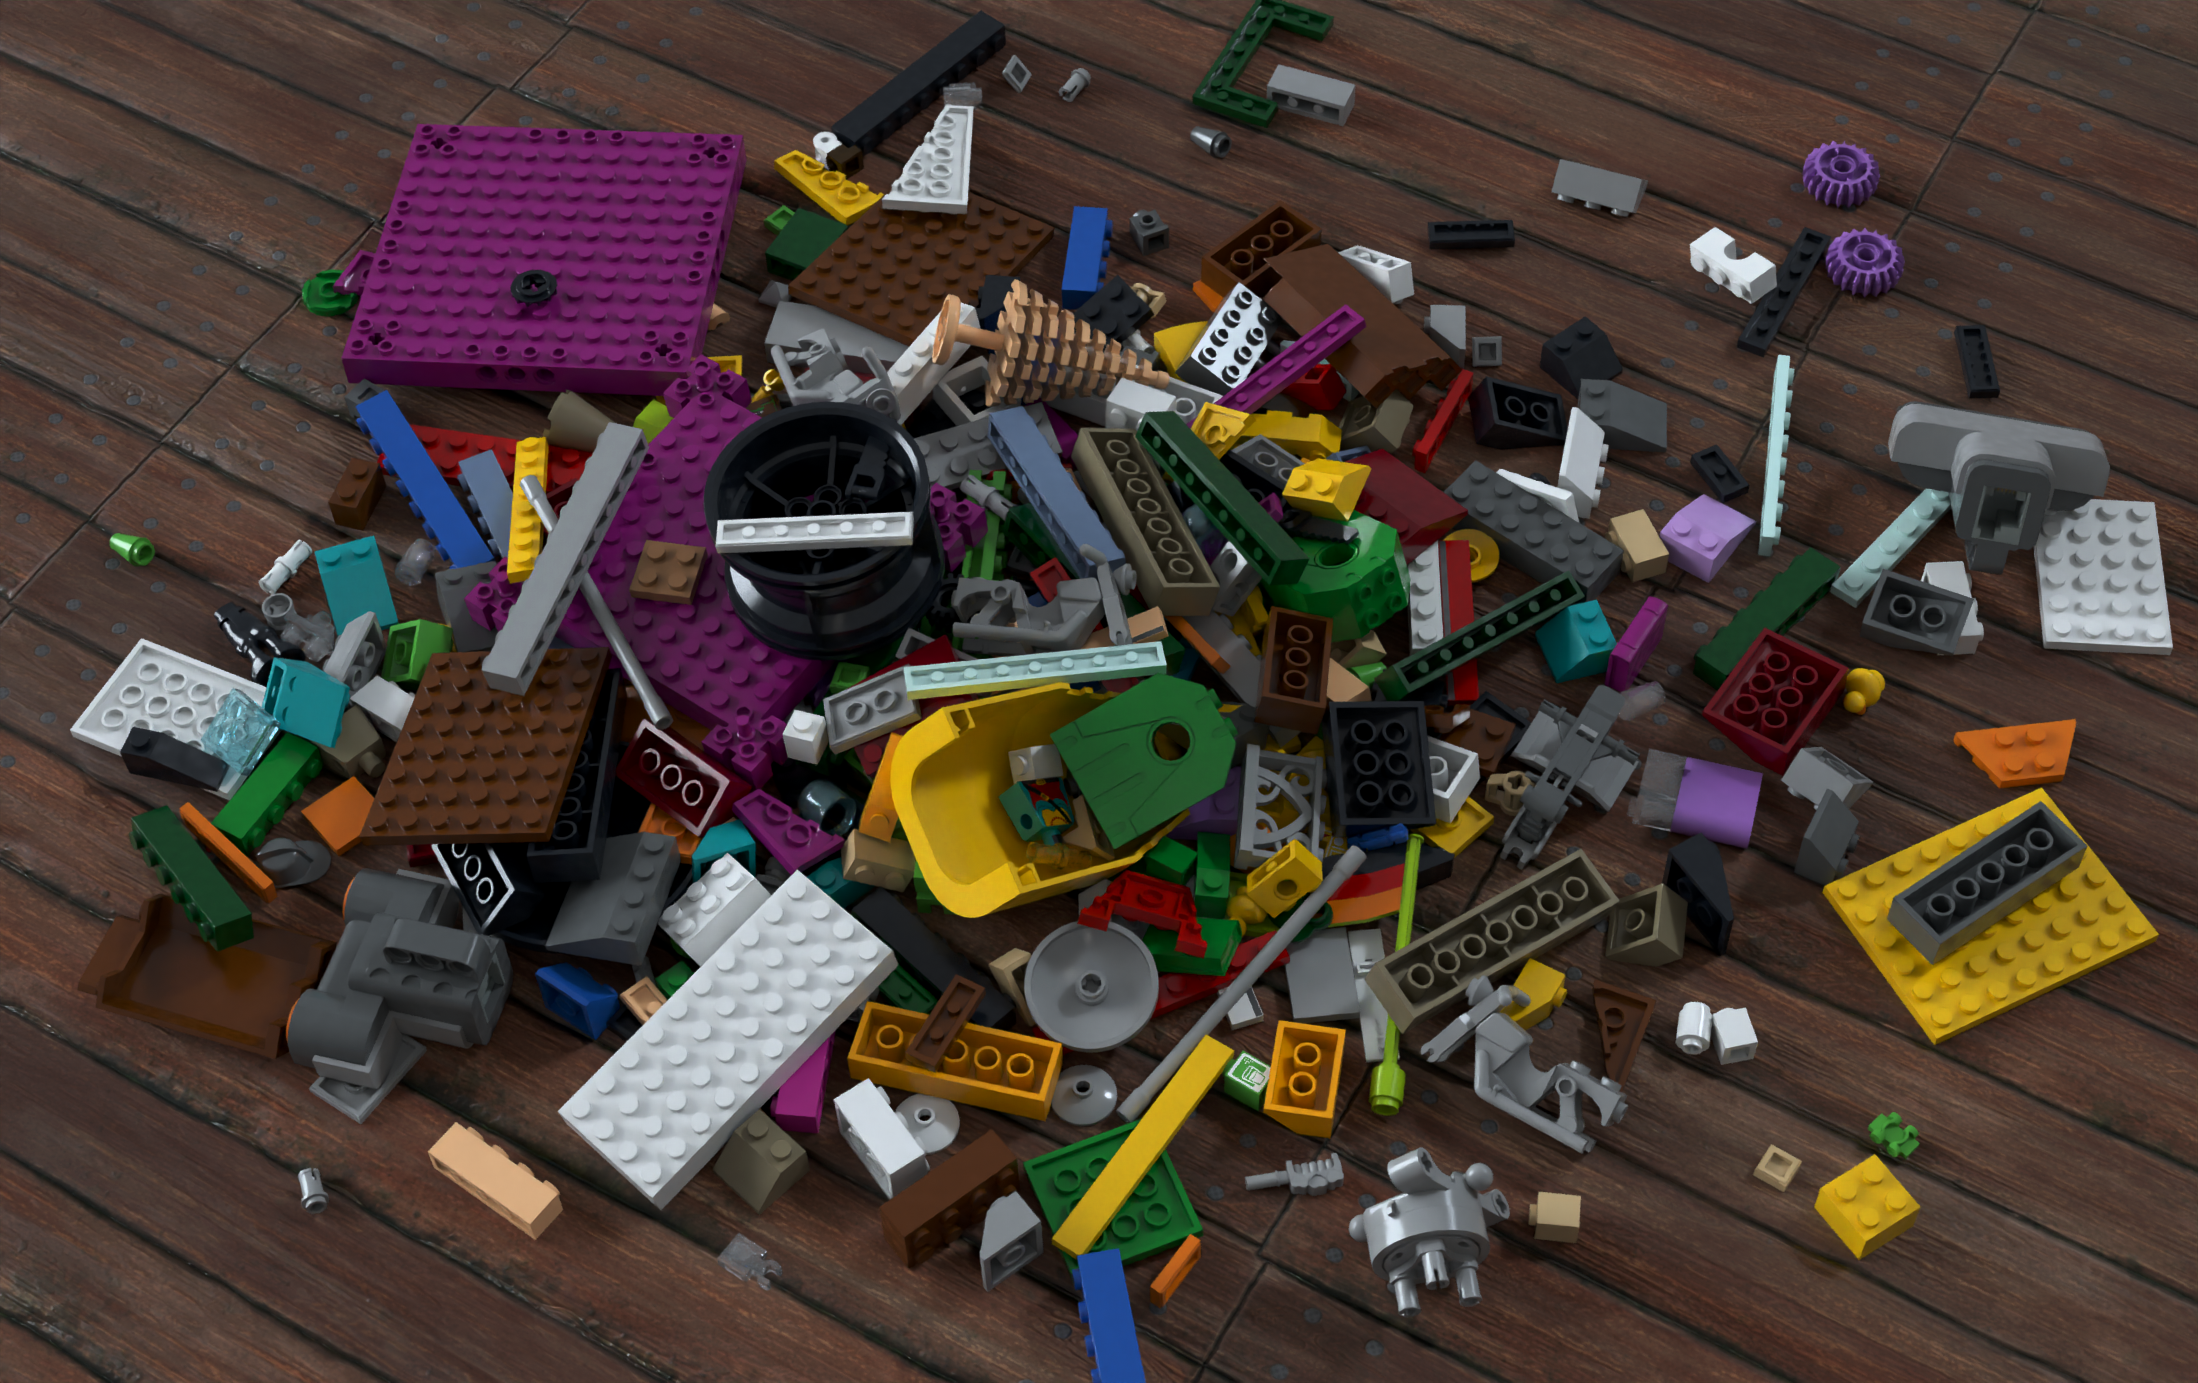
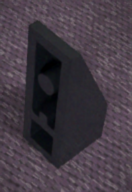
M132 727L120 750V754L130 774L218 792L230 767L228 762L169 735L138 727Z

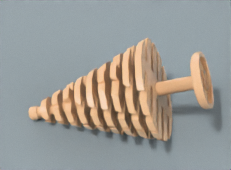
M1015 279L1011 284L1014 293L1008 291L1003 304L1007 312L1000 311L997 321L999 330L995 329V332L959 324L960 298L948 294L944 301L935 333L932 363L944 365L950 357L954 342L994 350L995 354L990 353L987 367L991 381L986 380L985 403L988 407L999 406L1001 404L999 396L1004 397V403L1007 405L1018 404L1016 398H1023L1025 404L1033 403L1034 400H1038L1041 392L1042 401H1053L1059 392L1061 399H1072L1076 394L1074 387H1078L1079 397H1091L1092 389L1096 388L1098 380V396L1108 395L1109 391H1112L1115 381L1117 385L1121 378L1130 381L1135 380L1136 383L1145 386L1152 385L1154 388L1166 389L1169 384V374L1159 370L1152 371V363L1144 358L1141 359L1138 368H1135L1137 356L1132 350L1127 348L1121 358L1119 355L1121 344L1112 338L1110 345H1106L1103 353L1104 344H1106V337L1103 332L1094 329L1092 331L1093 339H1090V324L1082 319H1078L1075 323L1074 314L1067 309L1061 310L1057 317L1059 309L1057 303L1049 299L1048 304L1043 303V296L1032 289L1029 291L1031 299L1028 298L1027 285Z

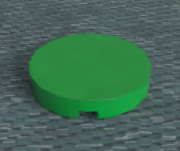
M332 269L321 271L316 274V278L305 282L302 289L304 305L310 312L319 316H335L350 310L357 303L360 295L353 292L350 295L340 294V292L334 294L333 285L344 270Z

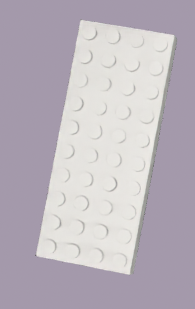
M796 870L558 1112L569 1127L657 1208L662 1210L729 1141L733 1132L766 1103L898 966L893 950L799 870Z

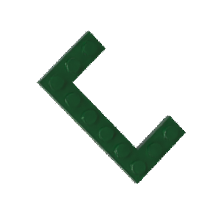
M1256 0L1193 94L1192 104L1267 128L1278 112V103L1233 88L1273 26L1323 42L1333 26L1334 17L1283 0Z

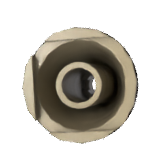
M567 389L566 393L562 392L555 401L548 416V420L551 421L550 430L544 428L543 437H546L549 446L565 449L572 448L578 451L593 453L597 446L599 435L604 433L609 422H615L580 396Z

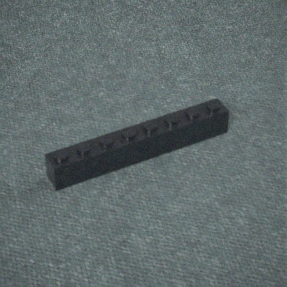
M983 11L977 13L832 125L831 131L837 137V141L841 142L848 149L853 145L857 146L862 150V157L869 154L877 145L888 139L900 127L909 123L918 113L928 108L932 102L941 95L946 94L955 84L965 79L969 73L978 66L983 65L992 55L1001 51L1006 45L1005 25Z

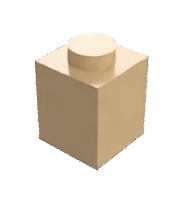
M1539 1192L1537 1204H1530L1528 1225L1535 1226L1534 1239L1576 1243L1580 1224L1581 1196Z

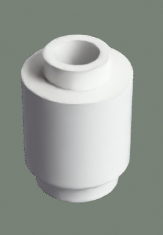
M1689 1002L1679 1012L1676 1044L1685 1053L1696 1055L1710 1047L1712 1014L1706 1004Z

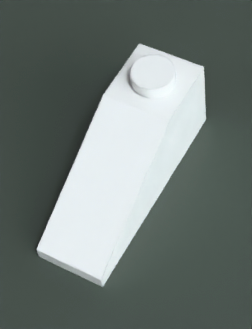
M1359 245L1338 252L1393 304H1399L1403 302L1404 298L1414 295L1411 262Z

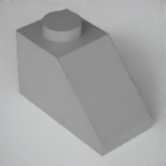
M1431 305L1430 316H1424L1423 332L1429 334V338L1445 351L1460 368H1464L1466 351L1465 306Z

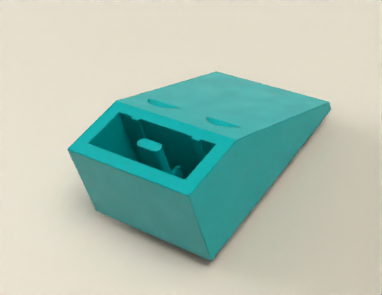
M274 657L259 717L274 727L330 748H335L337 738H339L342 732L341 722L344 710L349 703L350 687L309 662Z

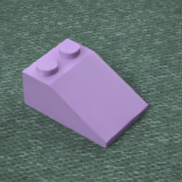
M1703 494L1678 511L1662 529L1659 537L1669 553L1668 562L1709 583L1755 526L1756 521Z

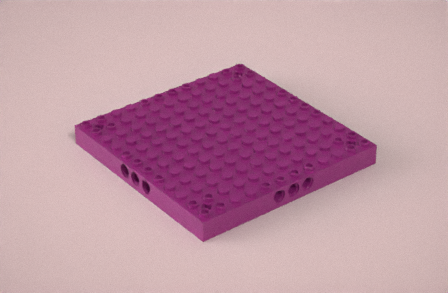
M417 124L341 357L348 383L359 384L363 379H366L373 384L554 392H566L568 389L579 393L663 396V392L677 378L688 379L686 369L703 352L747 161L743 135ZM544 270L556 278L558 285L557 294L551 296L550 302L542 301L540 306L537 303H533L527 307L525 303L518 304L515 297H512L511 284L513 280L526 271ZM532 285V292L538 291L537 287Z

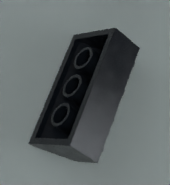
M517 842L432 844L431 846L478 934L490 936L528 919L545 897L540 884L534 883L530 866Z

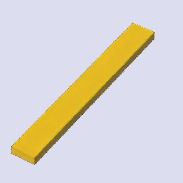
M1208 1035L1202 1038L1052 1237V1245L1077 1259L1078 1255L1089 1252L1224 1071L1227 1063L1234 1057V1050Z

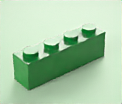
M287 732L214 818L211 824L248 857L255 848L263 843L265 835L274 824H278L282 820L289 806L301 797L308 783L320 774L324 764L318 746Z

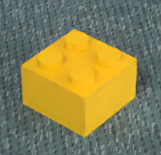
M1875 1154L1821 1187L1814 1206L1858 1260H1861L1913 1227L1921 1208Z

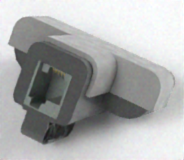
M1918 401L1905 403L1896 413L1888 441L1891 461L1898 462L1902 475L1910 483L1922 488L1949 493L1956 533L1959 538L1965 539L1964 546L1969 570L2002 575L2009 550H2029L2036 544L2046 509L2072 511L2084 506L2094 495L2104 497L2110 474V465L2101 440L2087 430Z
M363 868L351 880L346 890L342 910L345 929L318 988L307 989L295 1002L289 1014L286 1026V1039L293 1062L298 1065L315 1068L320 1077L379 1089L385 1083L403 1043V1034L462 1048H470L474 1043L487 1045L513 984V969L504 941L501 938L453 928L458 914L459 899L449 879L398 869L397 873L394 874L371 868Z

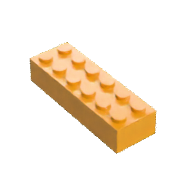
M867 1001L847 1057L850 1077L852 1079L865 1081L869 1078L872 1083L1046 1121L1063 1066L1062 1043L967 1023L936 1073L906 1060L905 1057L907 1048L929 1014Z

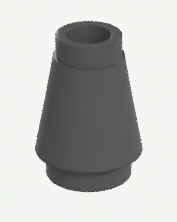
M1196 126L1190 134L1191 141L1213 158H1223L1231 149L1232 141L1226 132Z

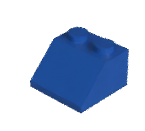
M565 962L539 968L535 973L545 1007L594 1040L607 1028L606 1022L620 1009L617 992L607 984L600 985L594 981L593 977L581 967L576 969Z

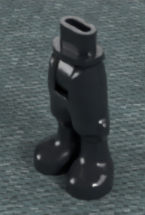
M229 602L215 611L214 617L218 621L217 625L236 649V653L243 658H248L252 663L251 679L254 683L267 687L273 658L264 653L260 647L267 648L277 658L305 661V653L299 646L279 639L274 628L267 626L243 606H237L235 603Z

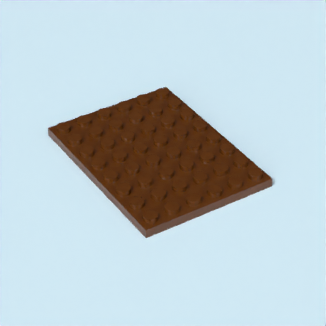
M969 191L967 214L882 209V199L884 198L882 196L788 285V294L910 347L941 312L948 294L959 297L961 303L980 308L981 304H978L979 286L984 287L986 275L1014 277L1054 237L1055 227Z
M610 648L547 649L524 696L489 687L482 672V663L491 651L432 653L361 831L360 839L363 845L549 842L612 659Z

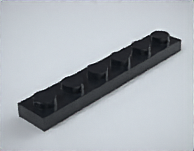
M1804 227L1776 275L1777 286L1762 298L1739 337L1737 348L1764 358L1828 248L1831 236Z

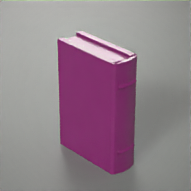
M1648 597L1610 654L1605 686L1620 691L1621 695H1625L1662 639L1668 610L1667 603L1656 597Z

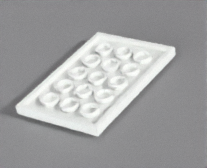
M2091 499L2084 506L2072 511L2046 509L2038 540L2034 545L2044 649L2170 655L2173 644L2155 503Z
M141 638L70 731L74 738L121 756L120 750L132 727L169 735L229 763L230 767L218 792L207 789L203 790L230 800L282 729L270 725L259 717L266 691L265 686Z

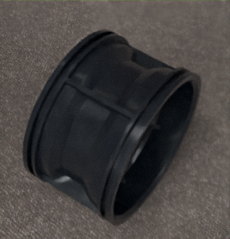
M831 401L812 402L788 407L771 413L745 428L727 444L713 464L707 478L703 501L707 526L715 546L718 520L897 512L913 513L912 545L720 553L721 557L725 560V583L735 614L749 633L768 647L793 657L820 661L841 660L865 655L893 643L904 636L908 628L912 629L929 611L940 591L945 573V553L939 526L930 508L931 488L926 462L914 438L900 424L883 413L857 404ZM869 436L887 444L891 452L888 454L889 460L886 462V484L880 500H869L865 503L860 498L845 499L846 487L854 466L859 464ZM859 482L858 484L860 486L874 488V484ZM814 494L813 502H811L807 498H804Z

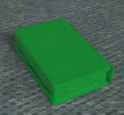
M1196 918L1197 923L1202 926V939L1207 942L1204 959L1174 951L1179 932L1171 929L1160 930L1150 924L1142 941L1152 954L1157 971L1225 976L1242 939L1239 921Z

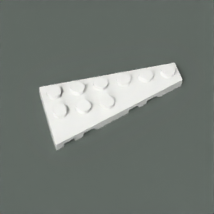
M946 104L935 120L932 131L927 132L922 146L917 147L903 168V174L899 180H895L891 192L882 199V209L967 214L974 106Z

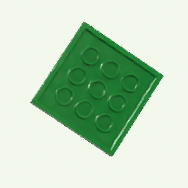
M1141 1119L1023 1162V1170L1052 1236L1056 1234ZM1166 1149L1087 1254L1119 1248L1122 1266H1126L1184 1243L1190 1234L1196 1238L1203 1236V1228ZM1058 1248L1073 1282L1072 1269L1078 1268L1077 1259Z

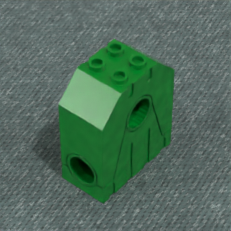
M1353 510L1349 521L1318 517L1356 528L1359 535L1348 545L1345 542L1324 541L1323 538L1317 540L1316 537L1310 539L1308 536L1302 537L1301 535L1291 538L1310 559L1298 584L1269 586L1262 578L1257 584L1262 593V604L1268 616L1271 606L1333 618L1331 642L1362 638L1370 630L1391 618L1394 613L1408 606L1411 579L1397 529L1356 510Z
M1157 673L1050 734L1114 849L1122 847L1225 788L1237 746L1234 737L1239 735L1230 717L1222 718L1218 709L1223 705L1213 688L1207 691L1202 684ZM1172 723L1183 726L1188 731L1191 741L1188 752L1176 761H1169L1160 757L1156 752L1154 744L1155 736L1159 729Z

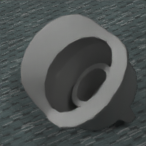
M275 838L268 841L260 852L256 854L257 860L255 862V865L273 881L275 889H281L319 880L329 870L331 856L326 847L315 841L302 840L293 842L287 838Z

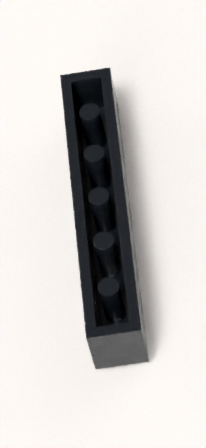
M880 886L851 909L852 916L892 949L897 963L938 1001L956 974L985 987L986 995L968 1023L1008 1031L1016 1024V1005L1012 998L1006 993H999L984 973L980 972L978 974L962 953H955L949 948L947 941L940 933L930 931L921 916L915 912L910 913L895 893L889 894Z

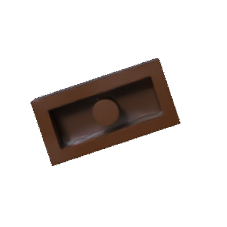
M356 458L351 459L328 502L336 525L361 531L364 530L387 487L379 463Z

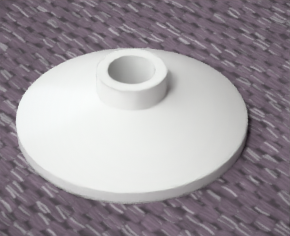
M919 1093L905 1099L894 1112L900 1111L909 1125V1133L913 1138L918 1136L923 1141L928 1151L927 1155L938 1153L947 1148L955 1140L959 1132L960 1119L958 1111L954 1104L947 1099ZM922 1116H931L927 1121L919 1119Z

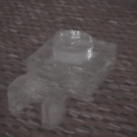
M741 1233L734 1237L717 1258L718 1264L744 1282H747L752 1275L755 1276L758 1285L765 1290L772 1288L771 1282L764 1277L766 1273L774 1272L778 1276L783 1274L778 1262L765 1260L767 1252L764 1248Z

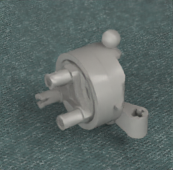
M1421 1147L1389 1161L1387 1167L1390 1179L1395 1187L1403 1193L1367 1208L1364 1214L1356 1215L1349 1223V1233L1355 1241L1368 1243L1374 1273L1378 1277L1390 1281V1284L1394 1286L1399 1315L1413 1317L1421 1312L1416 1284L1426 1283L1428 1289L1437 1290L1436 1281H1439L1440 1289L1450 1284L1449 1278L1452 1277L1456 1278L1460 1305L1471 1307L1479 1304V1301H1482V1296L1480 1295L1476 1271L1478 1270V1265L1486 1259L1490 1252L1486 1228L1510 1216L1509 1205L1502 1192L1497 1189L1483 1195L1478 1192L1486 1190L1492 1184L1493 1172L1490 1167L1483 1163H1474L1467 1169L1465 1174L1462 1175L1454 1171L1449 1177L1439 1170L1430 1154Z

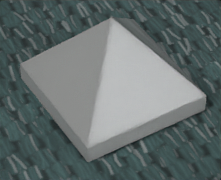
M1016 55L1011 57L1002 72L1004 79L1018 93L1023 90L1032 75Z
M771 280L758 300L760 303L777 308L779 301L790 302L793 296L788 294V285Z
M1501 336L1472 337L1473 367L1502 365Z

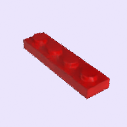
M1462 369L1458 378L1450 382L1446 399L1439 401L1434 420H1428L1423 439H1418L1413 447L1412 456L1415 457L1414 470L1426 473L1465 405L1468 396L1472 392L1473 372Z

